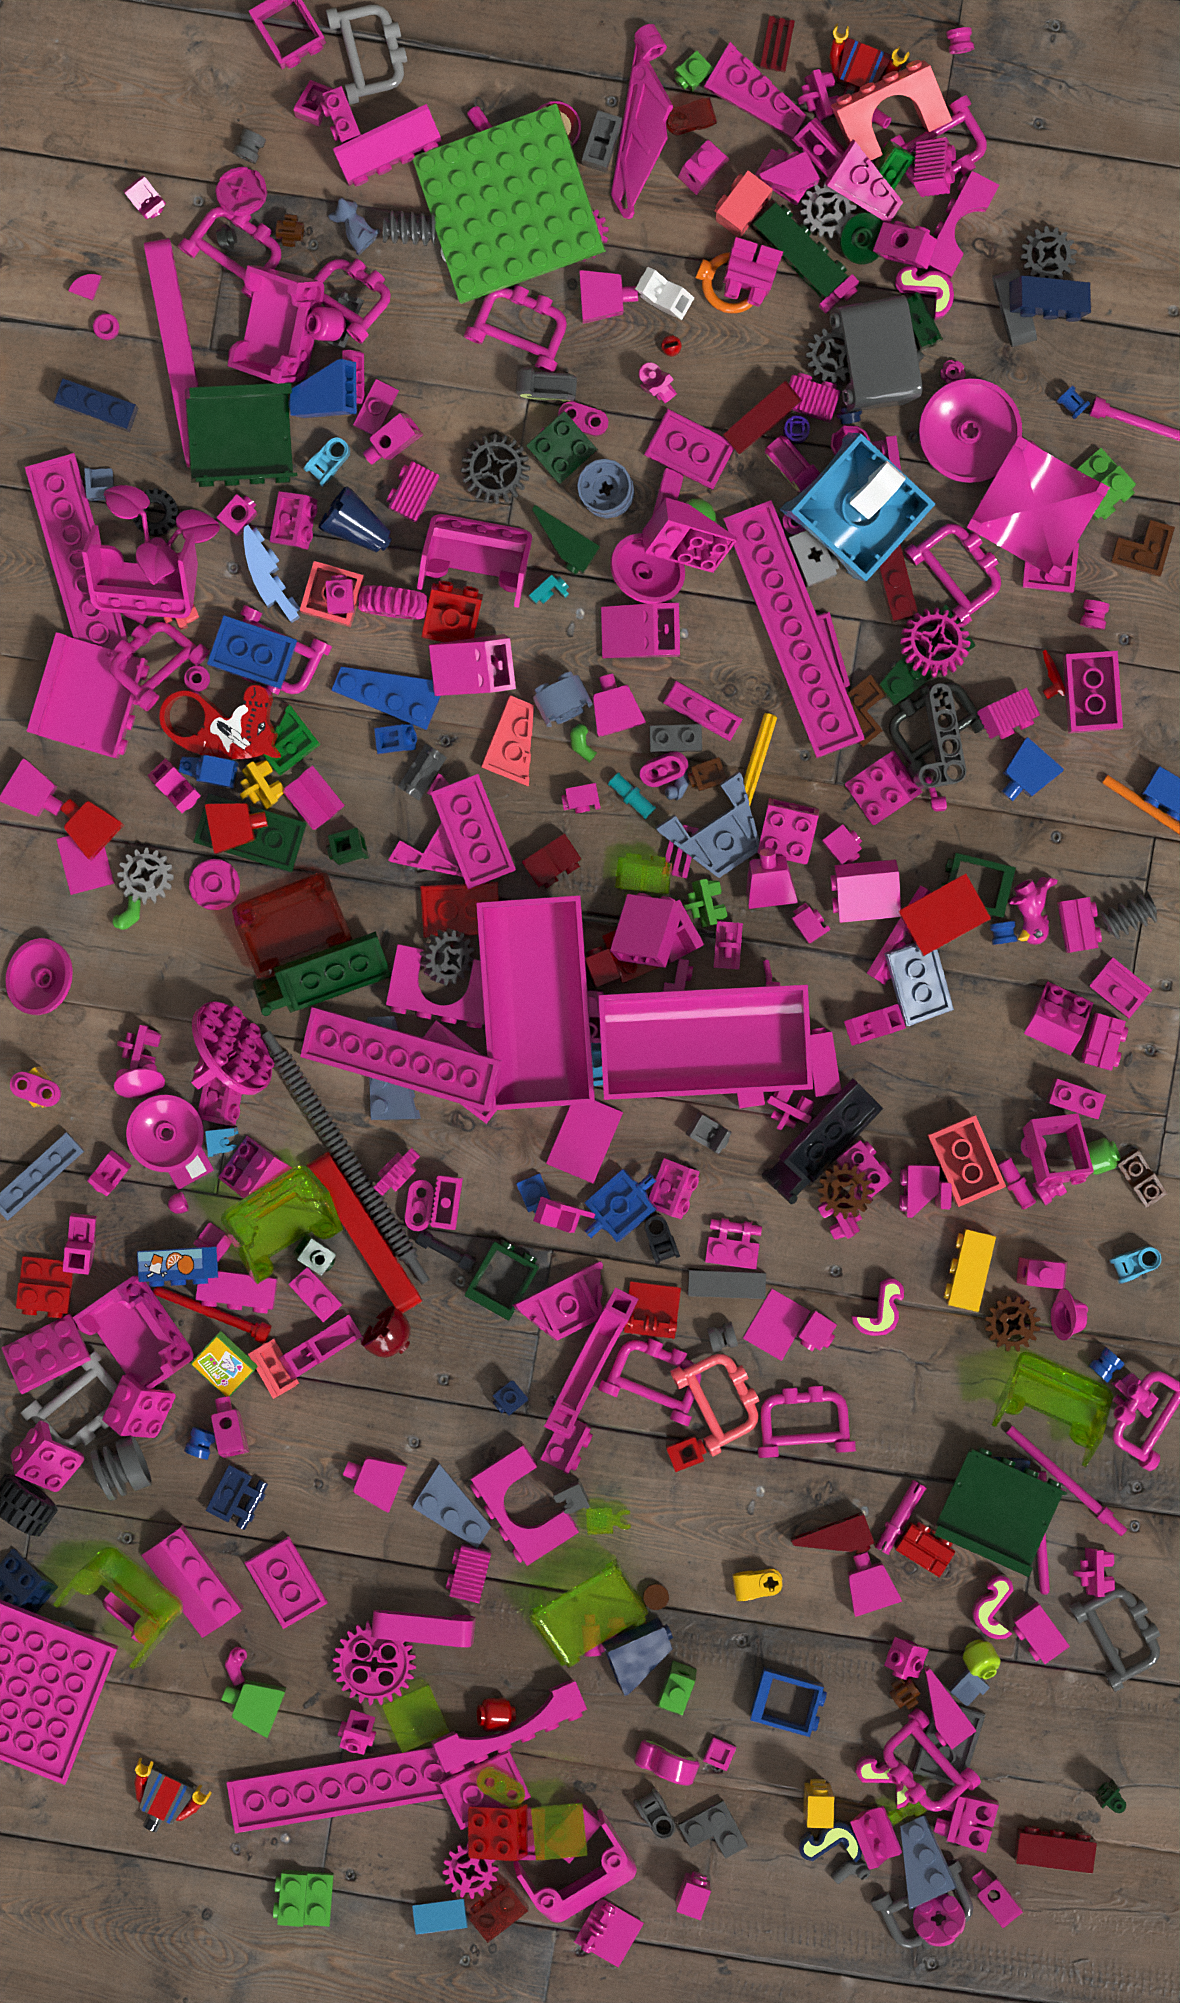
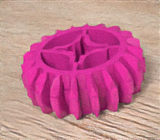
M367 585L361 587L358 596L359 610L372 615L418 620L424 618L427 611V596L415 590Z
M934 608L933 615H931L928 609H924L923 617L916 613L914 615L915 621L909 619L906 623L908 628H903L902 634L905 637L901 638L900 644L906 647L902 648L901 653L904 655L910 654L905 660L906 663L914 661L915 664L912 669L916 671L919 667L923 668V676L930 670L933 678L937 676L938 671L944 677L947 675V668L954 673L957 669L956 665H963L964 660L962 657H967L969 654L965 649L970 646V641L965 640L969 636V632L961 631L965 623L960 622L956 624L957 615H953L951 619L948 618V610H945L943 615H939V609ZM937 625V628L932 632H919L925 626ZM945 628H946V629L952 634V636L954 637L955 645L952 644V641H951V640H949V639H947V638L945 637V635H944V629H945ZM937 633H939V643L934 651L931 652L933 647L931 645L932 641L936 638ZM915 641H918L919 645L926 649V657L918 651ZM940 653L946 655L947 653L952 654L949 658L944 660H933L935 655Z

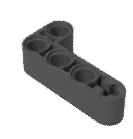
M939 683L928 688L924 695L936 763L927 764L915 771L914 782L921 789L953 785L962 781L966 776V765L952 691L948 685ZM933 694H942L943 698L940 700L938 698L934 699ZM943 706L946 707V709H942V710L937 711V712H936V710H935V709L938 708V707H940V708L943 707ZM939 715H943L948 719L947 728L939 726ZM945 740L952 743L953 750L951 754L946 753L942 748ZM949 766L957 769L958 775L956 779L948 776L947 769ZM924 770L932 773L933 780L930 784L923 781L922 773Z

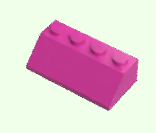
M425 104L333 148V151L348 185L354 184L357 187L368 182V177L376 173L379 176L391 171V166L398 162L406 164L415 158V154L423 150L426 153L438 148L441 136L429 108Z
M183 1524L141 1555L202 1638L221 1627L243 1610L244 1606Z

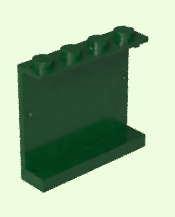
M291 383L192 387L185 389L191 483H199V487H214V482L224 481V486L240 485L239 480H249L250 485L265 484V479H275V483H289L290 478L297 477V472L293 473L288 394L292 393Z
M978 1446L976 1450L970 1447L932 1532L935 1536L1029 1577L1033 1569L1031 1564L1061 1497L1062 1495L1066 1496L1067 1491L1062 1488L1063 1484L1057 1480L1049 1478L1048 1481L1038 1478L1040 1473L1025 1467L1023 1471L1014 1467L1016 1462L1002 1456L998 1460L991 1457L992 1452L988 1449Z

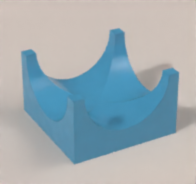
M848 432L842 439L843 443L828 466L804 491L786 502L780 510L825 545L846 567V572L854 579L867 581L934 507L935 503L902 473L906 477L905 481L873 516L867 519L850 504V498L868 483L869 476L886 461L892 464L899 472L901 471L861 433Z

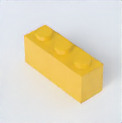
M964 1229L963 1234L958 1233L955 1248L959 1249L957 1259L952 1258L949 1273H952L953 1277L951 1284H946L943 1298L947 1299L946 1304L979 1312L996 1236L969 1229Z
M810 1779V1783H804L803 1814L807 1828H833L834 1795L830 1783H826L824 1779Z

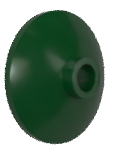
M858 213L849 218L844 224L840 234V247L844 256L849 261L864 265L875 261L879 257L873 249L883 225L880 218L871 213ZM861 233V239L857 242V237Z

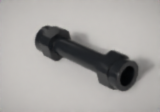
M425 1230L420 1232L415 1242L416 1244L425 1249L427 1247L457 1262L459 1264L458 1267L470 1272L476 1258L466 1252L463 1255L432 1238L433 1234Z

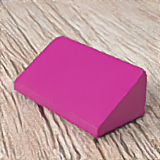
M669 468L664 470L653 515L665 498L678 500L683 481L682 474Z

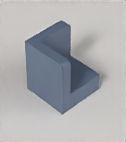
M90 467L84 468L86 498L89 501L106 500L103 495L105 490L114 487L113 470L111 468L93 470Z
M967 1668L948 1690L964 1705L969 1706L980 1693L984 1695L990 1687L982 1678L973 1676Z

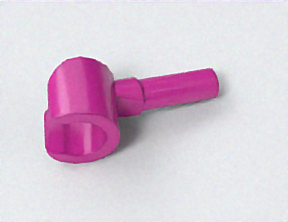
M931 776L925 778L926 783L930 784L932 782ZM929 789L932 809L936 812L945 811L947 808L946 796L937 797L936 789Z
M769 960L763 961L766 976L765 987L780 986V982L772 981Z

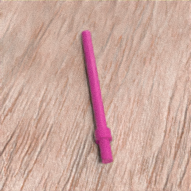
M1013 1425L1006 1431L1009 1437L1091 1509L1103 1525L1106 1523L1119 1536H1122L1127 1531V1528L1113 1516L1114 1513L1108 1507L1100 1505Z

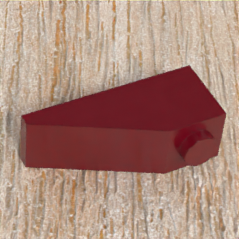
M863 1511L790 1538L793 1546L844 1552L856 1551V1554L870 1550V1545L874 1544Z

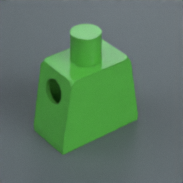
M672 1660L656 1707L677 1715H683L696 1681L697 1669Z
M246 1680L241 1691L227 1686L222 1701L235 1705L232 1714L233 1719L268 1738L287 1688Z

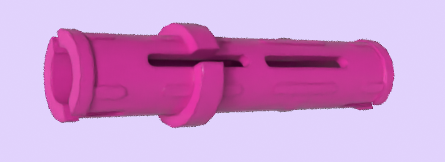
M912 1480L890 1522L887 1521L885 1523L886 1529L874 1546L882 1550L887 1541L882 1551L887 1555L890 1554L899 1535H903L905 1524L927 1489L920 1484L916 1493H914L919 1485L914 1480Z

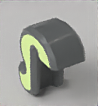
M521 368L517 371L516 394L519 397L534 400H558L560 402H572L576 399L577 377L573 374L534 372L533 368Z

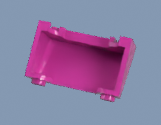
M247 265L243 280L246 289L254 293L244 340H239L230 347L227 366L277 384L299 382L305 378L308 372L315 340L307 331L306 319L314 308L322 306L324 284L318 280L257 265Z
M137 1275L132 1276L73 1317L78 1329L82 1333L93 1335L97 1332L125 1374L131 1376L145 1389H152L193 1359L194 1354L190 1345L146 1282H139Z

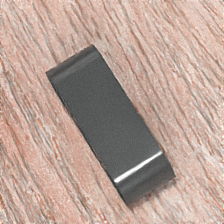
M1018 269L992 275L994 289L1011 347L1037 341L1033 318L1021 317L1020 313L1010 312L1009 282L1021 276Z

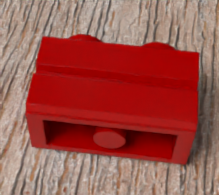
M919 1521L916 1525L910 1522L895 1545V1550L940 1578L956 1552L951 1547L953 1543L940 1537L937 1539L929 1534L932 1529Z

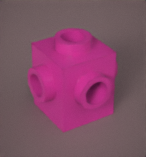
M894 1637L884 1666L892 1669V1675L907 1680L908 1676L919 1678L929 1649L911 1640Z
M351 1710L348 1721H342L337 1735L342 1737L339 1747L352 1753L364 1755L366 1746L372 1747L376 1731L372 1730L376 1717Z

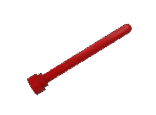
M156 1286L153 1290L154 1295L248 1332L251 1334V1337L255 1338L254 1341L265 1344L271 1331L272 1325L265 1322L253 1324L211 1306L201 1305V1302L161 1286Z

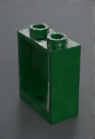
M954 853L953 858L948 857L945 872L949 873L947 883L942 882L941 887L956 879L960 861L1002 871L994 907L985 908L989 915L1004 918L1016 867L959 853Z
M501 1239L500 1243L494 1241L464 1296L509 1321L516 1310L513 1304L521 1301L538 1271L539 1265L536 1264L537 1258L526 1252L523 1255L513 1251L514 1245ZM497 1250L530 1268L509 1307L476 1289Z

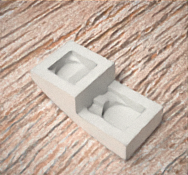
M886 461L869 476L868 483L850 498V504L869 519L897 491L906 477Z

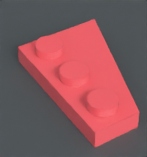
M508 696L480 766L481 768L529 787L534 705L513 696Z

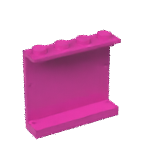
M56 632L27 732L115 759H119L120 754L124 755L128 745V740H125L127 729L132 730L136 716L132 715L134 706L138 705L140 699L112 675L110 664L117 653L114 650ZM132 656L128 661H124L121 664V670L141 686L142 680L146 681L148 678L150 666L147 665L148 660L145 658Z

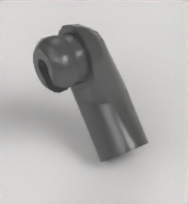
M847 1860L831 1874V1877L837 1884H840L849 1875H857L858 1878L863 1880L869 1877L870 1870L864 1861L858 1860L855 1862L854 1860Z

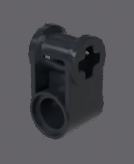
M660 1214L648 1216L645 1220L644 1228L656 1266L660 1264V1261L671 1257L679 1258L678 1248L665 1218ZM653 1220H660L663 1223V1229L658 1233L649 1230V1224Z

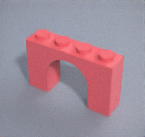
M912 61L906 65L905 69L899 72H890L883 76V80L875 84L867 83L860 87V91L852 95L845 94L840 96L836 100L837 102L831 105L847 146H849L852 140H855L870 160L883 155L872 129V116L878 104L885 98L893 95L910 97L922 126L928 132L952 121L932 68L926 61Z

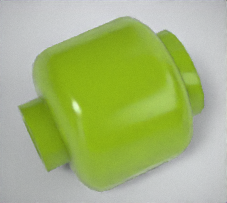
M981 1639L970 1642L965 1647L962 1657L970 1673L983 1679L993 1677L1001 1663L992 1643Z

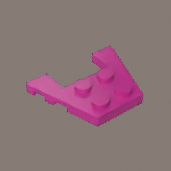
M438 773L427 794L431 796L430 792L450 784ZM442 822L424 853L399 841L388 860L392 863L463 877Z

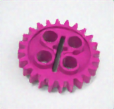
M367 1621L366 1629L357 1624V1633L349 1629L347 1631L349 1639L341 1637L340 1642L344 1647L335 1648V1651L341 1654V1656L333 1657V1661L340 1663V1665L334 1667L333 1672H341L336 1681L345 1682L342 1691L349 1688L352 1690L350 1698L358 1694L360 1695L359 1703L366 1697L368 1698L369 1705H372L374 1699H378L379 1704L382 1705L384 1697H387L392 1702L393 1693L402 1696L401 1686L409 1688V1684L405 1679L414 1678V1675L409 1670L416 1669V1664L410 1663V1660L416 1658V1654L408 1653L413 1648V1644L405 1645V1641L371 1637L372 1626ZM366 1643L370 1647V1652L366 1655L359 1654L356 1650L357 1644ZM386 1645H391L395 1648L396 1654L393 1657H385L381 1649ZM373 1657H377L379 1663L395 1662L398 1666L392 1667L378 1664L377 1669H374L371 1663H353L352 1659L370 1662ZM362 1668L367 1672L368 1677L360 1681L354 1677L353 1672L356 1669ZM383 1671H389L393 1675V1680L389 1683H384L380 1680L379 1674Z

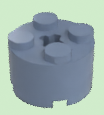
M570 671L559 676L558 682L552 685L545 683L535 689L536 695L533 697V700L547 727H552V721L556 720L557 724H561L584 712L582 707L586 704L589 708L593 705L579 675L574 676Z

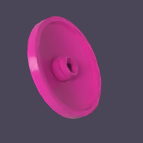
M981 379L957 380L940 388L926 403L919 421V442L927 461L943 476L958 482H981L996 476L1018 436L1022 437V421L1018 408L1012 398L997 385Z

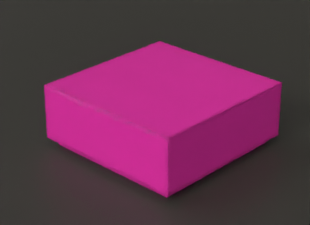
M713 1736L703 1761L727 1771L737 1747Z

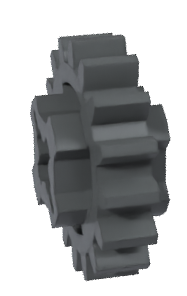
M1045 226L1043 233L1038 229L1034 230V238L1028 235L1026 241L1029 245L1023 244L1021 247L1026 254L1021 255L1020 260L1027 261L1023 266V270L1030 268L1031 273L1029 276L1032 277L1038 275L1042 278L1054 279L1056 276L1057 279L1061 280L1063 279L1062 272L1069 274L1071 269L1068 265H1075L1076 260L1072 259L1071 256L1076 255L1077 250L1070 249L1074 240L1066 241L1067 232L1059 235L1058 227L1053 232H1049L1048 226ZM1049 238L1054 239V241L1044 243L1042 239ZM1061 246H1063L1065 251V261L1060 256ZM1053 247H1056L1053 251L1052 258L1050 257L1048 258V260H1045L1043 263H1041L1044 258L1045 252H1048L1049 250H1052ZM1032 249L1037 254V262L1035 264L1032 260ZM1053 267L1055 271H1043V268Z
M832 328L831 333L828 334L826 329H822V337L815 334L813 339L816 343H809L807 346L812 350V352L806 353V358L812 359L807 367H814L816 369L813 373L814 377L819 374L823 375L822 381L831 378V383L835 384L836 378H840L842 382H845V375L848 374L850 376L849 367L844 368L843 359L847 357L845 345L841 346L834 342V339L844 342L843 333H837ZM823 343L825 351L817 357V349ZM830 348L834 353L839 352L840 355L837 362L833 358L828 359ZM826 365L833 368L834 372L826 371L822 367Z
M447 928L446 931L439 929L438 936L431 934V942L423 943L427 949L420 952V955L425 957V960L420 965L426 968L423 973L430 976V980L443 985H447L448 982L456 984V977L464 979L463 971L471 970L468 962L474 961V958L470 957L469 953L473 952L474 948L468 946L471 940L464 937V933Z

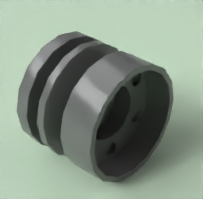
M133 1436L116 1441V1454L113 1453L108 1445L103 1446L104 1457L98 1449L91 1451L95 1478L110 1501L118 1498L116 1488L122 1497L127 1495V1482L130 1483L135 1491L152 1485L147 1462L137 1440Z

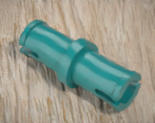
M619 772L609 781L608 785L624 798L623 802L626 805L630 804L644 819L648 818L656 809L639 793L641 790L638 787L634 788Z

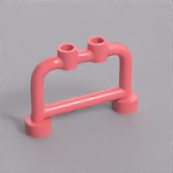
M725 1354L711 1355L684 1370L677 1367L670 1371L678 1389L689 1385L712 1432L711 1435L703 1438L705 1446L712 1457L722 1452L721 1446L743 1436L756 1426L758 1411L755 1403L759 1402V1398L753 1388L747 1389L744 1381L748 1379V1376L743 1366L737 1367L729 1356ZM716 1364H722L727 1369L729 1378L748 1413V1419L745 1423L726 1433H723L695 1376Z

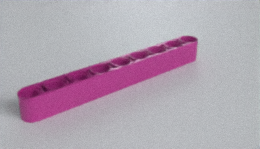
M170 238L144 242V249L185 461L188 468L190 467L185 389L199 386Z

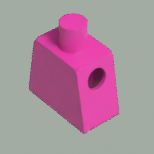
M708 139L683 165L678 178L697 195L730 159Z
M581 270L580 289L583 323L622 315L623 302L638 301V291L635 290L637 286L622 287L620 274Z
M399 413L369 438L373 445L365 450L363 455L371 465L382 457L391 460L422 437L423 433L409 414ZM388 437L391 439L389 447L386 446V439Z
M613 673L599 677L603 692L593 695L598 738L644 725L645 719L629 686L625 685L617 688Z
M24 758L0 795V802L37 817L41 815L44 809L57 816L64 802L52 796L58 786Z
M773 848L762 849L760 851V859H753L749 862L746 887L749 909L798 903L786 857H776Z
M1019 1257L1016 1283L1027 1286L1063 1289L1066 1283L1068 1262Z
M230 1396L215 1399L217 1414L211 1415L218 1454L223 1458L249 1453L240 1411L232 1409ZM227 1420H231V1427L225 1429L224 1423Z
M367 1456L363 1466L348 1461L343 1476L357 1481L353 1490L355 1494L389 1513L407 1464Z
M868 1551L853 1555L857 1569L848 1572L847 1575L855 1617L902 1602L882 1562L872 1564Z
M982 1869L971 1878L980 1889L977 1896L1002 1928L1006 1927L1023 1913L1021 1905L998 1877L992 1880L986 1871ZM996 1890L1000 1898L993 1900L989 1896V1892Z

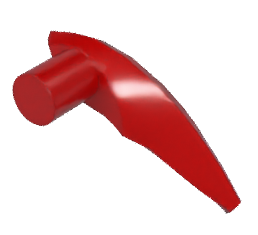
M1043 650L1048 677L1053 685L1043 690V693L1047 699L1058 693L1064 696L1065 687L1055 663L1048 652Z

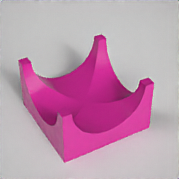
M1018 436L966 528L1058 579L1080 536L1110 487L1085 475L1041 450L1028 440Z

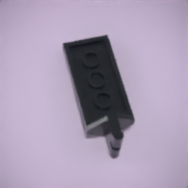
M852 1078L779 1156L780 1160L770 1171L765 1170L762 1173V1178L790 1204L796 1203L798 1200L797 1195L807 1185L810 1187L884 1108Z

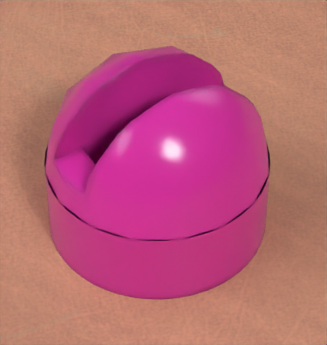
M183 1192L174 1194L168 1201V1208L176 1214L189 1211V1206Z

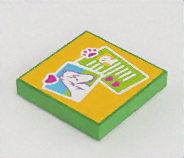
M222 1331L190 1363L225 1397L231 1396L258 1367Z

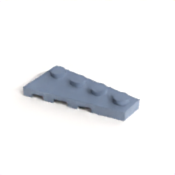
M395 1016L367 1017V1022L398 1030ZM369 1077L371 1120L421 1119L413 1099L415 1098L414 1090Z

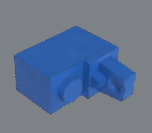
M201 755V758H181L180 773L194 777L198 782L234 789L238 769L237 762L208 755Z

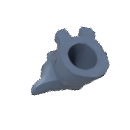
M340 198L335 212L329 214L328 217L333 222L345 223L347 238L356 250V254L360 255L376 240L381 231L379 229H372L363 217L356 214L358 205L355 201L350 202Z

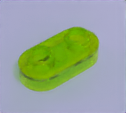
M486 1767L479 1772L477 1786L484 1794L508 1807H517L524 1801L525 1788L516 1779L493 1767ZM486 1778H493L495 1783L492 1786L486 1785ZM510 1790H514L517 1793V1796L513 1799L507 1795Z

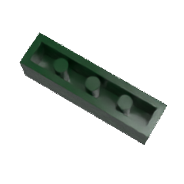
M775 202L753 224V229L771 248L783 251L781 258L824 300L847 279L848 276L845 273L847 269L840 261L836 260L834 262L827 255L829 251L820 241L815 243L809 237L811 232L802 223L798 225L791 218L793 214L785 205L779 206Z

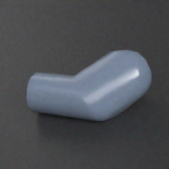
M687 770L681 778L676 779L673 786L670 785L665 789L667 799H674L676 801L683 797L689 785Z

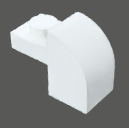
M647 267L635 288L641 294L640 297L646 302L680 320L683 319L694 300V297L683 287L667 281L656 270Z

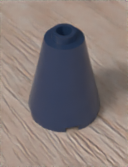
M348 486L344 487L331 503L328 513H325L318 528L323 532L377 553L380 549L384 551L392 540L389 537L391 531Z

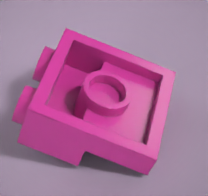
M342 86L323 93L324 101L320 104L325 117L331 116L334 123L330 129L335 142L340 140L341 144H344L360 136V131Z

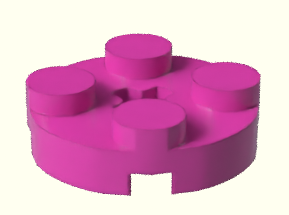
M948 1894L940 1895L917 1906L913 1914V1924L916 1932L932 1946H946L953 1943L955 1938L960 1933L962 1934L965 1928L966 1918L963 1908L955 1897ZM937 1914L946 1917V1920H943L940 1926H937L936 1922L933 1921Z

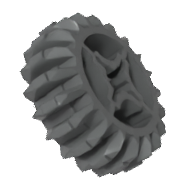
M493 434V442L488 443L487 437L483 436L484 445L480 446L479 442L475 440L473 445L477 450L466 449L468 455L472 456L471 459L467 457L462 458V462L469 465V467L461 468V473H469L468 476L462 479L463 483L472 481L467 490L472 492L474 489H478L475 493L476 499H479L483 493L485 494V503L489 502L490 496H494L495 504H499L498 496H503L505 503L509 502L508 493H511L516 498L518 493L515 488L525 489L520 480L529 481V476L522 474V472L530 471L529 465H522L529 458L527 455L519 457L524 448L521 446L514 450L513 448L516 445V440L514 439L507 445L506 435L502 436L501 442H497V435ZM493 449L504 450L513 459L499 460L496 458ZM485 452L488 459L487 465L480 469V471L474 472V466L478 457ZM491 457L494 463L503 467L499 470L501 481L498 480L497 475H494V472L492 474L489 473V470L492 469ZM517 466L514 480L506 487L503 479L505 472ZM491 478L496 482L498 489H488L481 485L478 480Z

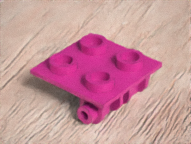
M601 1898L596 1902L574 1942L580 1945L583 1951L587 1953L592 1952L619 1968L644 1922Z

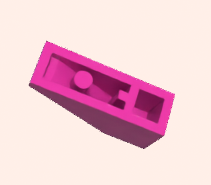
M926 1666L924 1671L934 1726L938 1730L934 1735L943 1747L948 1744L953 1749L975 1733L976 1729L931 1668Z

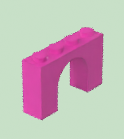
M397 945L386 1002L387 1006H391V1012L406 1014L408 1009L417 1011V1017L431 1019L433 1014L442 1016L441 1021L456 1024L457 1019L467 1021L466 1026L482 1029V1024H485L480 960L474 959L469 986L465 995L453 1004L438 1005L429 1001L423 995L419 986L420 963L423 957L420 955V952H423L424 949Z
M826 1027L810 1029L814 1094L816 1097L837 1094L841 1091L832 1031L826 1032ZM763 1092L736 1093L739 1109L765 1105Z
M521 1444L471 1477L473 1483L470 1487L477 1498L482 1496L487 1505L484 1506V1509L492 1520L494 1518L498 1520L501 1525L498 1530L504 1540L508 1541L510 1539L515 1548L512 1549V1552L519 1563L524 1561L528 1566L579 1533V1528L571 1516L564 1513L566 1508L546 1521L534 1526L521 1525L508 1515L504 1505V1496L507 1489L515 1481L537 1468V1464L525 1445Z

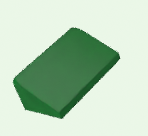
M889 140L882 150L883 155L876 159L874 165L894 190L914 161L915 156Z

